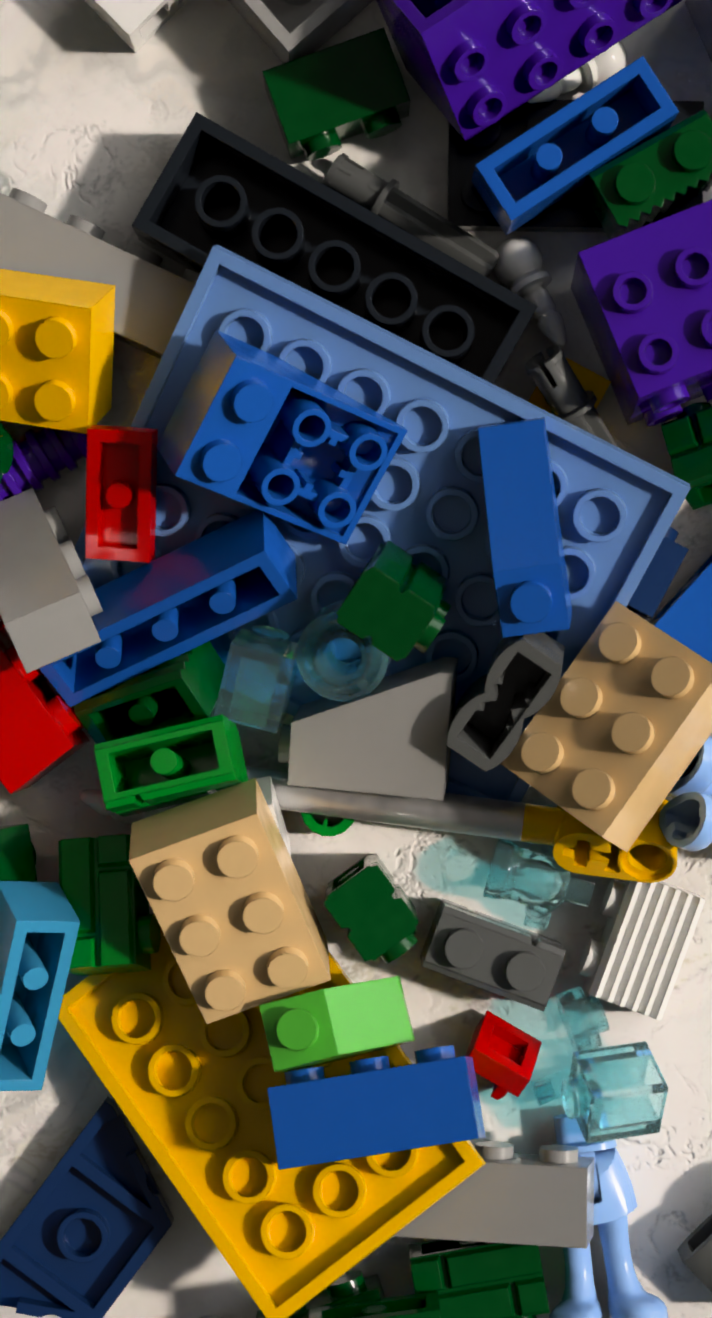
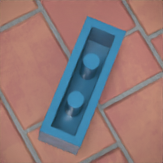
M0 881V1091L42 1090L80 925L79 918L58 882Z

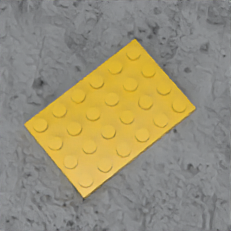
M160 927V949L158 953H151V970L89 975L63 995L58 1019L266 1318H288L483 1167L486 1162L468 1140L279 1170L267 1088L286 1085L284 1072H274L260 1007L257 1006L206 1024ZM328 950L330 981L274 1001L353 983ZM398 1045L315 1067L324 1066L325 1078L351 1074L349 1062L360 1059L389 1056L390 1068L411 1065L412 1062Z

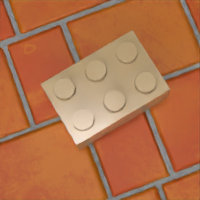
M615 601L560 679L550 700L535 714L521 734L515 748L501 765L599 836L623 851L628 852L712 733V663Z
M256 778L132 823L129 862L206 1024L331 980L327 938Z

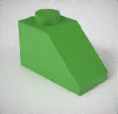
M399 976L320 989L259 1005L274 1072L285 1073L311 1068L415 1041Z

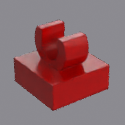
M486 1011L474 1030L465 1056L473 1057L475 1074L477 1073L494 1083L491 1093L492 1098L496 1100L501 1099L507 1092L518 1097L531 1079L542 1042L491 1012Z

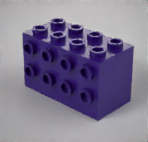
M682 0L376 1L406 70L466 142L651 20L662 15Z
M711 199L578 252L571 290L608 379L611 381L610 384L627 425L643 419L647 427L664 423L683 412L680 404L703 395L707 403H712Z

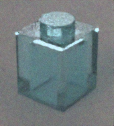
M254 625L251 631L242 628L230 644L213 716L223 714L234 723L276 734L287 715L304 645L289 641L290 635L287 632L274 627Z
M646 1041L573 1052L569 1079L562 1082L561 1096L567 1117L569 1119L576 1118L586 1144L660 1132L668 1086Z

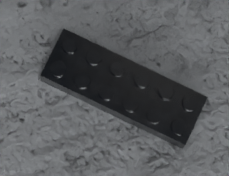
M197 112L132 224V228L139 241L192 271L201 273L212 247L220 245L492 384L496 382L538 307Z

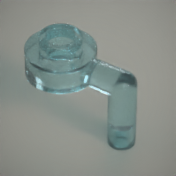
M580 986L555 994L557 1007L574 1049L578 1065L530 1082L539 1106L599 1085L606 1078L607 1070L600 1050L602 1042L599 1033L609 1030L608 1021L599 998L591 995L586 997Z

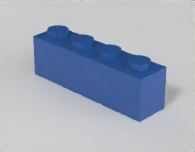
M257 509L94 589L103 612L91 618L102 642L39 669L68 706L72 707L297 600L295 553L268 513Z

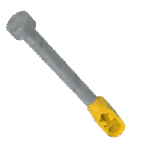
M246 766L248 780L271 775L281 810L553 846L552 853L556 863L563 869L577 874L654 883L670 877L677 867L678 847L672 846L667 842L659 827V813L664 805L669 802L666 799L662 802L629 851L625 852L599 836L558 805L557 807L452 793H445L443 801L292 786L287 785L288 772Z

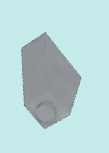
M443 657L301 705L291 725L283 724L280 731L278 761L279 763L288 764L287 785L443 801L449 781L451 748L447 746V737L454 716L458 658Z

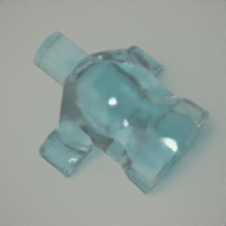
M498 839L483 897L507 899L524 904L526 916L523 925L546 931L551 913L564 901L588 908L595 883L571 877L570 871L563 869L554 860L553 846L543 845L541 851L536 852L521 848L512 841Z

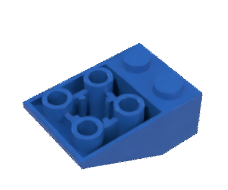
M215 330L156 447L175 476L346 545L405 437L407 429L280 358Z

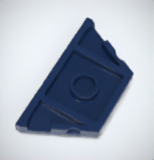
M107 1096L0 1240V1305L16 1308V1313L35 1317L56 1315L61 1318H103L173 1223L174 1217L116 1102L109 1096Z

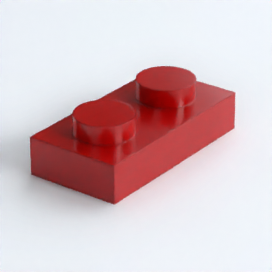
M92 425L87 428L85 558L150 563L155 558L156 446L158 442V429Z

